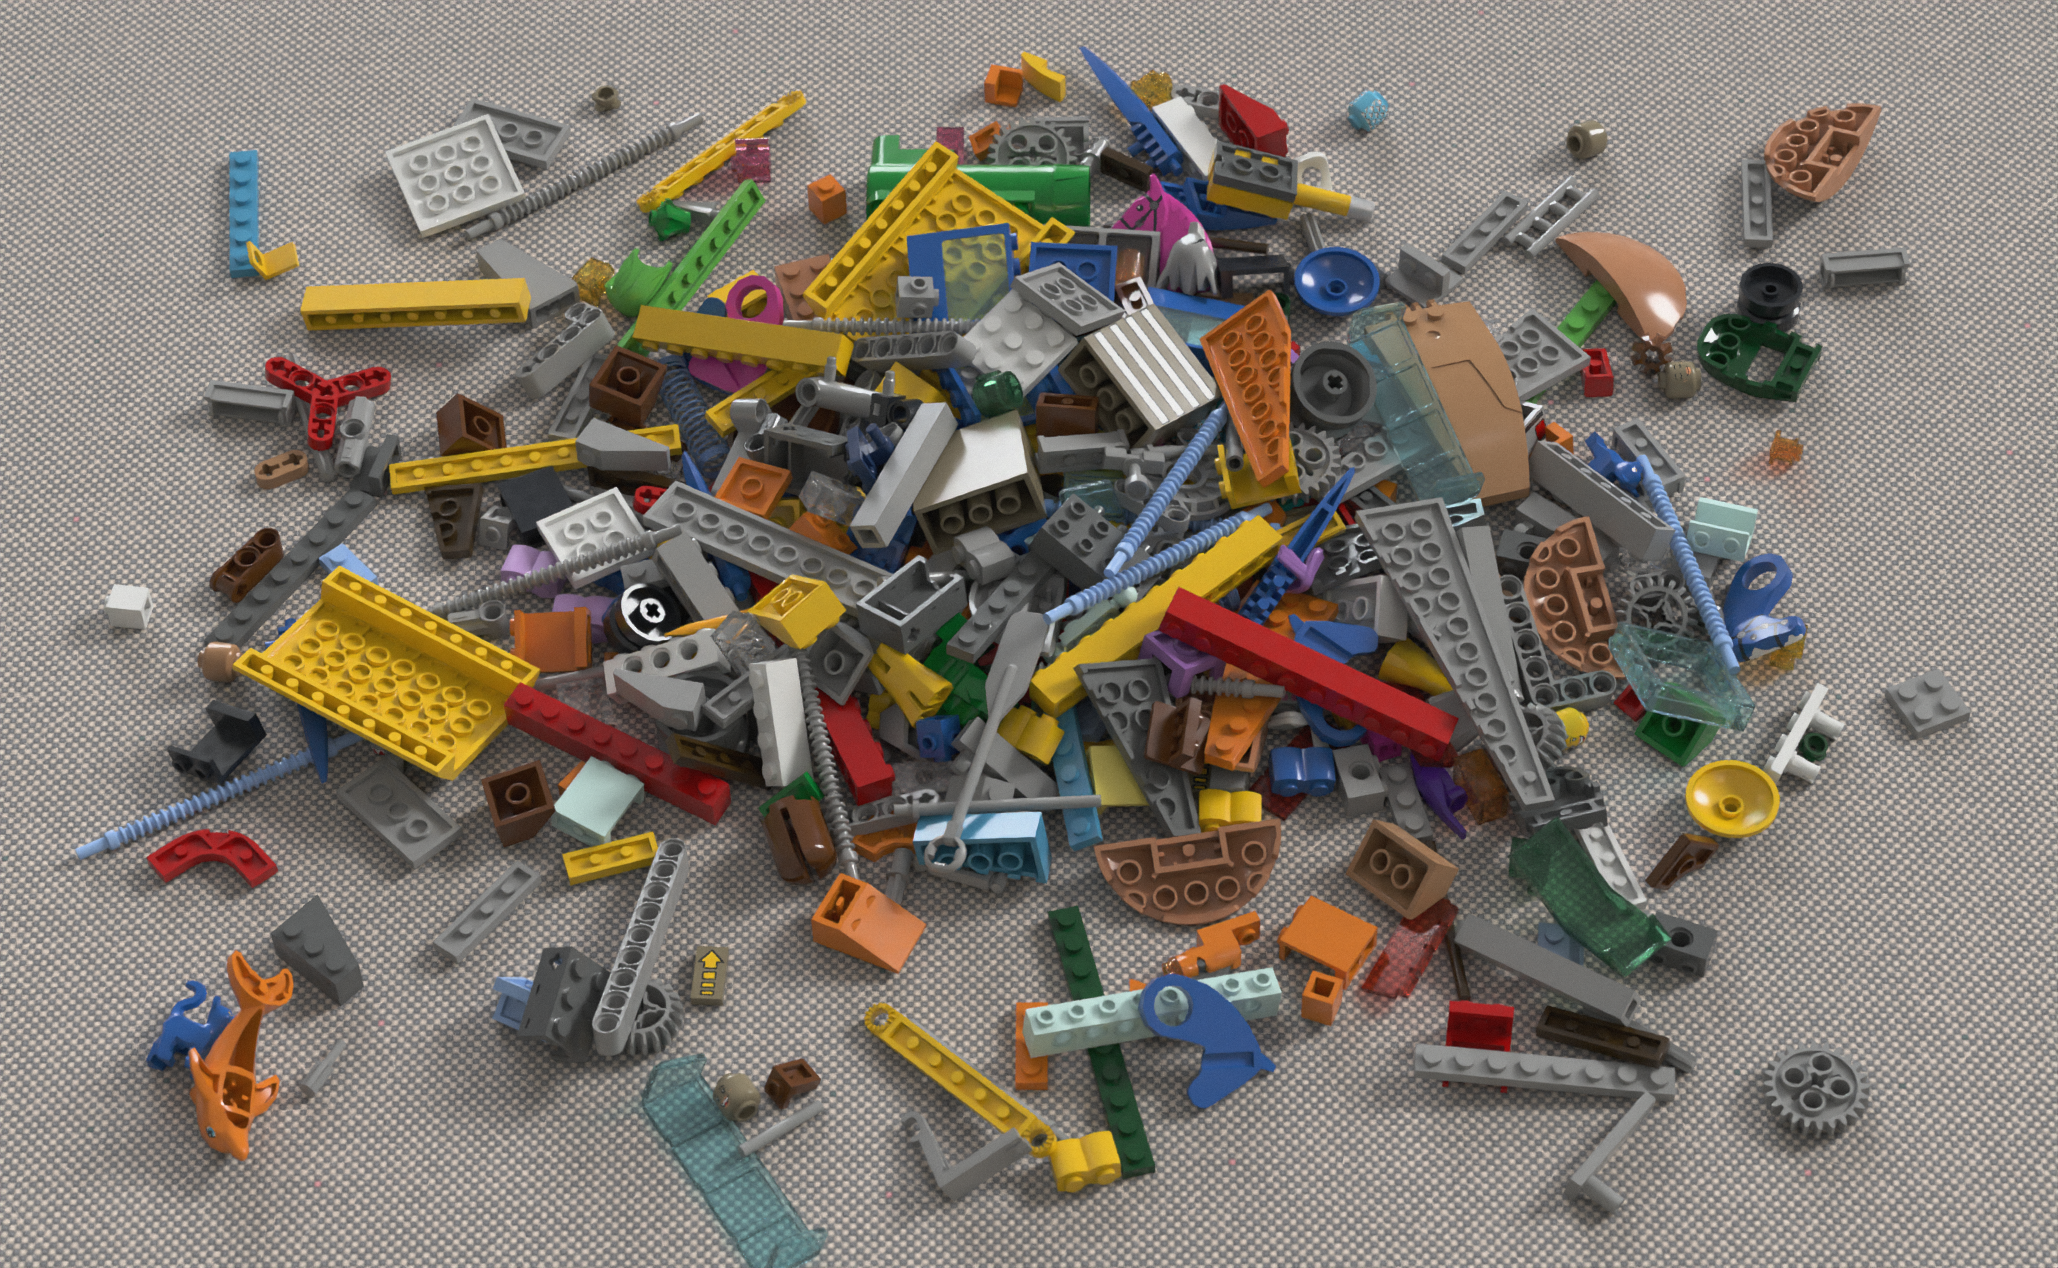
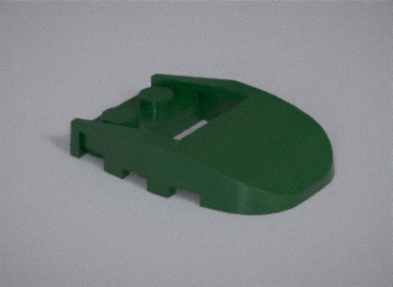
M1722 314L1712 318L1706 324L1697 340V355L1704 370L1729 387L1752 397L1796 403L1814 366L1820 360L1823 346L1817 344L1815 348L1801 342V335L1792 331L1790 335L1776 329L1777 324L1765 321L1764 325L1751 322L1748 316ZM1762 346L1786 353L1772 381L1764 380L1763 383L1748 380L1746 374Z

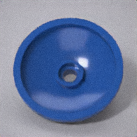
M1327 247L1316 250L1302 259L1295 271V290L1301 301L1312 310L1325 315L1348 316L1356 314L1372 304L1379 291L1380 278L1375 265L1363 254L1348 248Z

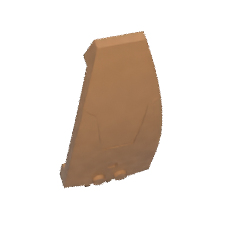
M1429 299L1426 301V308L1424 309L1419 306L1418 302L1411 303L1410 308L1406 304L1400 305V314H1395L1391 308H1386L1383 312V318L1363 323L1362 341L1372 356L1377 355L1455 481L1454 493L1464 501L1481 498L1482 507L1529 497L1530 479L1527 440L1516 385L1498 343L1471 302L1438 306L1434 299Z

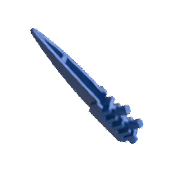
M1084 46L1079 47L1094 74L1132 127L1130 130L1137 139L1136 143L1127 148L1132 157L1145 150L1150 157L1145 163L1153 167V170L1158 168L1163 176L1170 172L1174 176L1181 175L1183 173V168L1181 167V164L1184 162L1183 154L1151 111L1107 64Z
M684 451L681 458L686 485L712 496L689 454ZM707 553L708 560H712L711 563L716 568L719 576L718 579L723 587L729 588L737 601L746 600L748 597L747 591L751 587V577L748 570Z
M1355 467L1350 468L1332 487L1287 548L1291 549L1302 562L1305 561L1335 513L1353 478ZM1277 556L1238 612V615L1262 626L1286 590L1297 579L1290 570L1277 560Z
M289 618L285 621V626L277 628L278 638L296 622L295 619ZM276 640L264 642L265 650ZM297 703L308 748L320 782L323 784L328 779L327 721L325 717Z

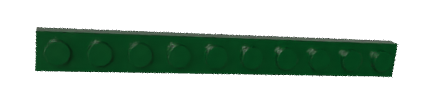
M1078 905L1048 911L1049 926L1071 1001L1105 996ZM1119 1043L1086 1048L1109 1131H1111L1121 1163L1123 1179L1155 1173V1162Z

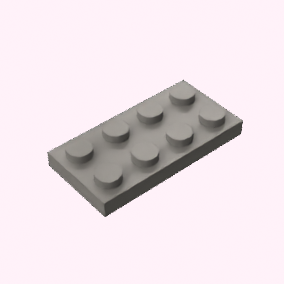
M474 98L470 100L453 125L456 126L489 114L508 158L544 169L549 168L571 134L570 125Z
M385 757L336 791L337 798L414 870L463 835L462 827Z

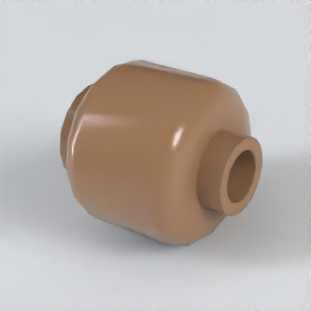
M214 641L209 643L205 650L200 651L197 661L198 667L202 668L203 676L206 679L230 683L242 675L232 669V665L243 653L240 652L239 647L235 644Z

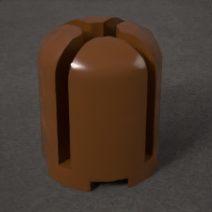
M794 795L779 799L769 805L770 812L765 816L764 820L760 819L778 874L791 885L815 883L810 866L812 868L815 867L818 877L823 879L832 872L837 863V852L819 801L811 796L812 801L806 799L795 800Z

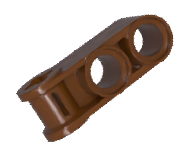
M263 528L257 531L225 564L216 569L210 578V589L226 594L229 600L234 603L242 601L247 593L261 582L284 558L279 532L273 528Z

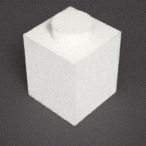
M114 584L110 596H106L104 601V612L108 614L111 626L146 630L154 607L149 588Z

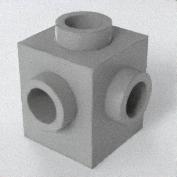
M898 276L895 293L897 318H932L933 306H938L939 290L933 288L932 277Z

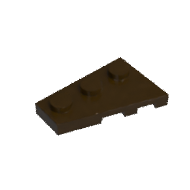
M481 483L424 487L443 560L472 558L484 491Z

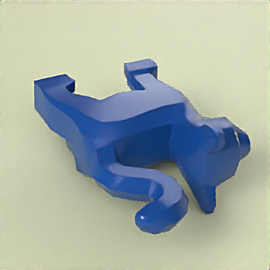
M1594 431L1585 440L1594 456V459L1587 465L1611 483L1617 480L1623 489L1638 498L1640 495L1636 487L1641 481V473L1644 467L1638 461H1624L1617 452L1608 449L1603 438Z
M187 981L186 987L194 992V996L178 1001L172 1008L170 1016L163 1023L162 1034L153 1043L146 1059L148 1067L163 1071L166 1066L173 1067L176 1061L174 1054L179 1052L187 1055L184 1066L190 1069L188 1052L194 1047L205 1062L213 1044L235 1017L232 1011L222 1006L220 997L215 996L205 1025L184 1017L183 1013L185 1011L197 1008L205 1001L207 995L206 987L201 982ZM190 1073V1079L194 1081L192 1073Z

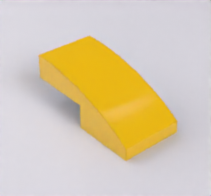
M1023 51L1021 54V70L1025 80L1039 92L1061 102L1066 96L1065 76L1048 70L1047 60Z

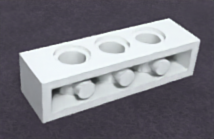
M714 628L700 629L696 634L686 637H674L669 642L660 645H647L640 651L630 654H618L614 656V659L603 662L607 695L620 705L630 701L616 692L613 676L615 669L638 672L642 669L640 673L674 678L692 671L704 670L720 674L731 672L726 638ZM697 652L696 656L691 659L692 655ZM669 661L668 665L664 667V664Z

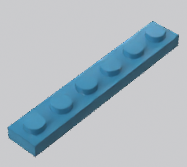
M257 150L229 152L231 278L259 276V273L250 265L246 242L251 241L259 250Z
M1075 704L1056 718L1059 721L1058 727L1065 731L1052 756L1060 796L1094 795ZM1096 807L1063 809L1069 845L1074 851L1103 841Z

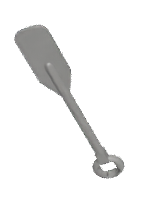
M1020 611L1013 614L1008 620L985 684L988 708L987 723L951 821H948L944 834L934 838L927 845L924 852L925 864L932 872L937 874L951 873L962 866L966 859L967 850L964 842L960 839L963 831L962 825L999 723L1025 695L1050 627V625L1044 622L1043 614ZM939 845L959 846L960 849L956 850L953 858L954 861L951 864L931 862L935 858Z

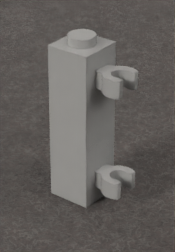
M1533 492L1516 508L1513 531L1548 539L1554 534L1556 528L1578 518ZM1593 529L1605 566L1604 577L1608 572L1612 573L1620 563V547L1613 544L1610 537Z
M978 716L969 720L951 743L960 752V755L952 762L949 769L958 776L961 773L963 774L971 765L986 723ZM996 732L982 771L991 778L1016 784L1013 795L1015 799L1057 797L1059 793L1058 784ZM1031 810L1030 812L1042 813L1046 811L1048 813L1051 810ZM1011 811V812H1009V813L1028 812V811Z

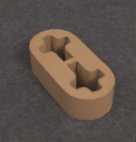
M291 450L262 461L254 470L257 485L263 489H274L302 478L309 472L307 455L300 450Z

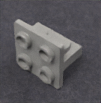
M1406 243L1400 248L1399 268L1385 279V285L1410 302H1418L1419 306L1424 309L1426 308L1427 300L1434 299L1436 303L1440 302L1462 283L1463 278L1428 254Z

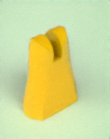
M1407 637L1405 641L1396 642L1388 651L1379 671L1378 679L1418 688L1433 696L1453 690L1437 661Z
M880 643L876 650L877 654L873 655L867 666L877 680L891 694L912 727L917 729L916 721L933 716L938 712L953 690L952 684L915 660L908 653L904 655Z

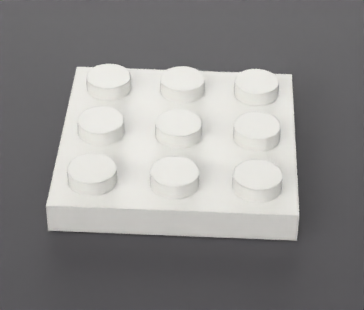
M1014 289L963 337L976 347V356L969 365L978 370L983 377L1017 404L1078 344L1077 338L1066 332L1054 320L1043 315L1040 309L1031 302L1020 298L1018 292Z
M617 487L536 522L538 531L557 562L563 564L565 559L570 562L573 556L577 559L580 554L587 556L588 551L595 553L596 548L602 551L603 546L610 548L611 543L618 545L620 540L625 543L628 537L634 540L635 535L641 537L642 533L645 532ZM644 548L642 553L637 550L635 555L628 553L627 558L620 556L619 561L612 559V563L605 561L604 566L597 564L595 569L589 567L587 572L582 569L580 574L573 572L572 577L566 576L573 588L578 589L621 570L620 566L636 563L652 556L655 548L651 550Z

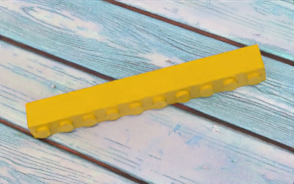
M1257 515L1250 521H1244L1234 533L1228 537L1220 538L1212 549L1205 554H1198L1191 564L1183 570H1176L1165 583L1160 586H1154L1140 601L1130 603L1122 614L1115 619L1111 618L1104 622L1100 630L1091 636L1083 637L1077 646L1068 653H1061L1054 663L1046 669L1036 671L1030 681L1029 697L1054 719L1058 718L1088 696L1073 669L1075 666L1086 663L1137 660L1144 635L1159 629L1178 586L1215 603L1272 562L1279 553L1283 537L1260 515Z

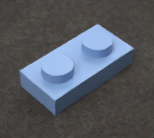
M343 543L319 557L320 566L328 574H331L340 565L379 585L377 576Z

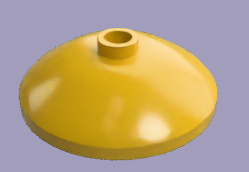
M1721 760L1701 767L1692 775L1686 787L1685 803L1692 819L1706 831L1726 838H1746L1761 833L1773 823L1778 814L1780 796L1774 781L1760 768L1742 761Z

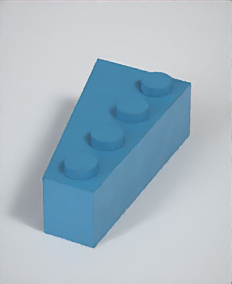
M1041 812L966 814L960 839L964 842L967 853L965 861L957 870H960L961 867H968L975 870L976 873L986 875L989 874V871L1008 873L1007 878L1019 880L1021 876L1035 877V882L1047 884L1052 855ZM953 815L920 816L913 838L919 865H926L924 852L927 845L934 838L944 834L949 820L951 821ZM939 845L935 858L931 862L951 864L954 861L953 858L956 850L960 849L959 846Z

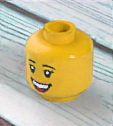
M1571 707L1556 711L1559 718L1564 722L1568 738L1565 740L1568 748L1564 750L1583 744L1589 732V723L1585 715Z

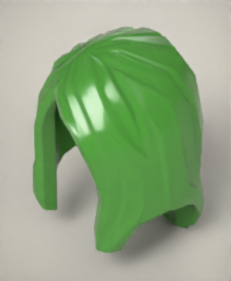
M633 249L629 257L622 263L617 274L604 285L609 302L617 311L628 318L638 316L641 305L647 306L667 281L673 263L668 261L662 267L645 265L638 258L639 249Z

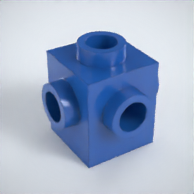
M933 715L916 721L917 742L921 758H933L934 762H945L952 760L953 754L959 753L951 745L961 731L959 715Z

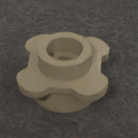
M611 86L599 87L592 94V99L596 102L595 110L602 112L618 109L621 106V101L617 98L618 91Z

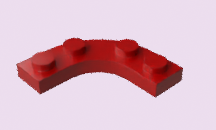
M210 829L193 831L174 839L146 857L148 865L165 884L189 868L202 862L210 861L228 864L239 873L252 889L278 873L277 865L257 843L249 837L228 830V833L210 832Z

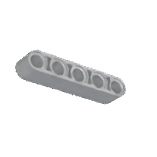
M954 331L862 337L854 342L851 359L868 370L872 371L875 369L877 373L890 370L896 361L910 371L959 368L972 363L976 356V347Z

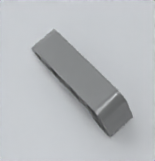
M584 302L571 306L565 312V318L570 326L517 369L516 377L530 399H538L546 395L613 339L615 332L600 308Z
M735 399L732 402L730 416L738 431V435L712 487L711 494L713 497L717 494L738 457L749 459L744 449V443L750 436L757 434L763 420L767 417L768 413H772L764 399Z

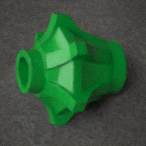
M666 198L664 202H661L660 207L656 210H650L648 225L649 227H654L659 241H665L673 235L687 234L689 232L691 213L690 211L678 208L671 199Z

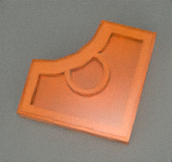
M917 823L864 835H856L850 843L855 844L853 851L874 863L884 855L893 853L897 848H906L912 851L913 854H916L913 838Z

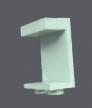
M1700 497L1695 520H1690L1686 538L1691 551L1744 562L1753 537L1758 509Z
M591 756L555 803L556 812L551 816V826L591 847L611 842L612 829L633 801L639 805L644 801V783L633 775H626L615 769L609 762L600 761Z

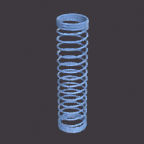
M676 355L664 356L658 359L657 362L665 364L677 361L668 364L667 367L676 364L681 365V369H675L666 373L665 377L679 371L674 377L663 380V389H660L659 394L666 408H668L674 423L679 425L681 436L686 446H688L696 465H698L702 476L710 479L717 478L721 469L710 473L705 472L703 468L718 467L725 460L709 467L704 466L705 462L718 459L723 454H729L731 449L724 438H719L720 434L715 429L713 432L705 433L712 425L702 427L707 423V420L699 419L709 409L700 391L697 389L690 372L687 370L683 359ZM684 377L688 378L687 381L680 382ZM688 383L691 384V387L684 388ZM684 384V385L681 386L680 388L675 389V390H672L673 388L677 387L678 385ZM674 385L669 391L665 390L667 386ZM688 390L684 394L676 396L680 392ZM690 390H694L693 394L686 395ZM676 392L672 397H668L669 393ZM691 396L689 399L679 403L684 398ZM694 396H698L697 400L689 401ZM680 398L676 403H671L673 399ZM697 402L701 403L700 406L692 408ZM690 403H693L691 406H689V407H687V408H685V409H682V408L685 407L686 405H688V404H690ZM676 405H682L678 410L674 409ZM701 408L704 409V412L695 414V413H697ZM694 409H697L695 412L686 415V414L689 413L690 411H692V410H694ZM688 410L682 416L678 415L680 411ZM701 415L697 419L690 421L692 418ZM691 416L686 422H681L682 418ZM695 422L689 428H684L686 424ZM703 422L701 425L692 428L696 424ZM699 428L692 435L688 434L690 430H695ZM707 428L703 432L696 434L700 430ZM714 434H718L717 438L708 440ZM702 435L696 441H691L694 436ZM709 435L707 438L700 440L704 436ZM717 440H721L720 444L712 446ZM706 441L700 447H695L696 443ZM710 447L706 449L702 454L698 453L700 449ZM717 454H720V455H718L717 457H715V458H713V459H710L711 457H713V456H715V455H717Z

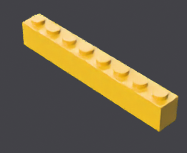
M525 278L306 286L300 312L308 331L526 322L531 295Z
M641 305L632 337L642 344L641 348L651 352L665 349L666 352L677 356H682L683 352L691 353L693 357L707 360L708 356H712L725 363H732L733 360H738L742 364L751 367L765 364L766 367L777 371H783L785 367L792 368V371L803 375H808L809 371L817 372L819 376H824L827 357L833 356L836 357V375L846 377L854 343L843 334Z

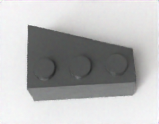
M318 894L271 932L276 955L339 1006H342L364 987L359 964Z

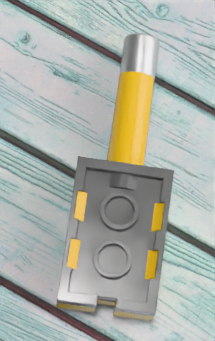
M1217 141L1208 166L1209 183L1206 200L1219 205H1228L1244 211L1257 212L1272 218L1287 220L1292 206L1295 204L1365 222L1371 221L1375 208L1373 201L1298 183V160Z

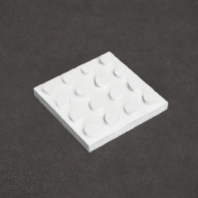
M489 114L385 151L422 238L506 208L508 205H514L515 202L519 203L523 199L526 200L523 188Z

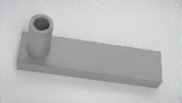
M1645 1091L1570 1178L1564 1191L1565 1195L1574 1201L1583 1192L1612 1215L1618 1211L1625 1199L1595 1176L1649 1115L1656 1098Z

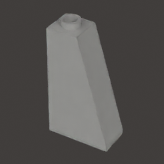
M498 239L476 250L479 270L487 279L525 278L531 295L526 322L532 329L565 313L571 306L580 303L579 288L575 281L506 241Z

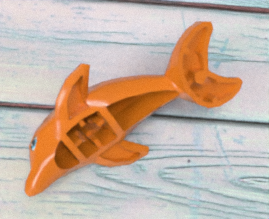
M235 950L227 958L226 969L230 985L241 1010L217 1038L205 1062L195 1047L188 1052L190 1070L195 1083L189 1093L194 1105H196L197 1123L201 1137L210 1148L218 1152L231 1154L235 1159L245 1161L249 1154L248 1136L253 1119L267 1111L275 1101L280 1083L279 1078L274 1075L256 1084V1047L261 1022L264 1015L281 1007L290 1000L294 983L292 974L287 968H283L276 976L263 980L248 965L243 955Z

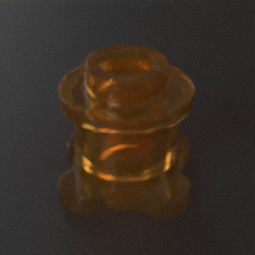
M1777 430L1770 449L1769 464L1773 465L1775 459L1788 462L1789 466H1793L1795 461L1800 462L1804 445L1799 444L1800 438L1796 437L1793 440L1781 437L1782 431Z

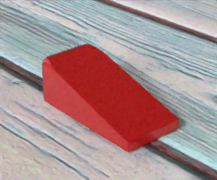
M1582 349L1591 357L1589 366L1580 370L1585 397L1612 396L1614 377L1606 349Z

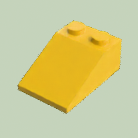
M791 574L749 609L747 614L789 647L805 649L816 642V636L824 629L827 630L834 627L840 621V616L846 612V609L826 582Z

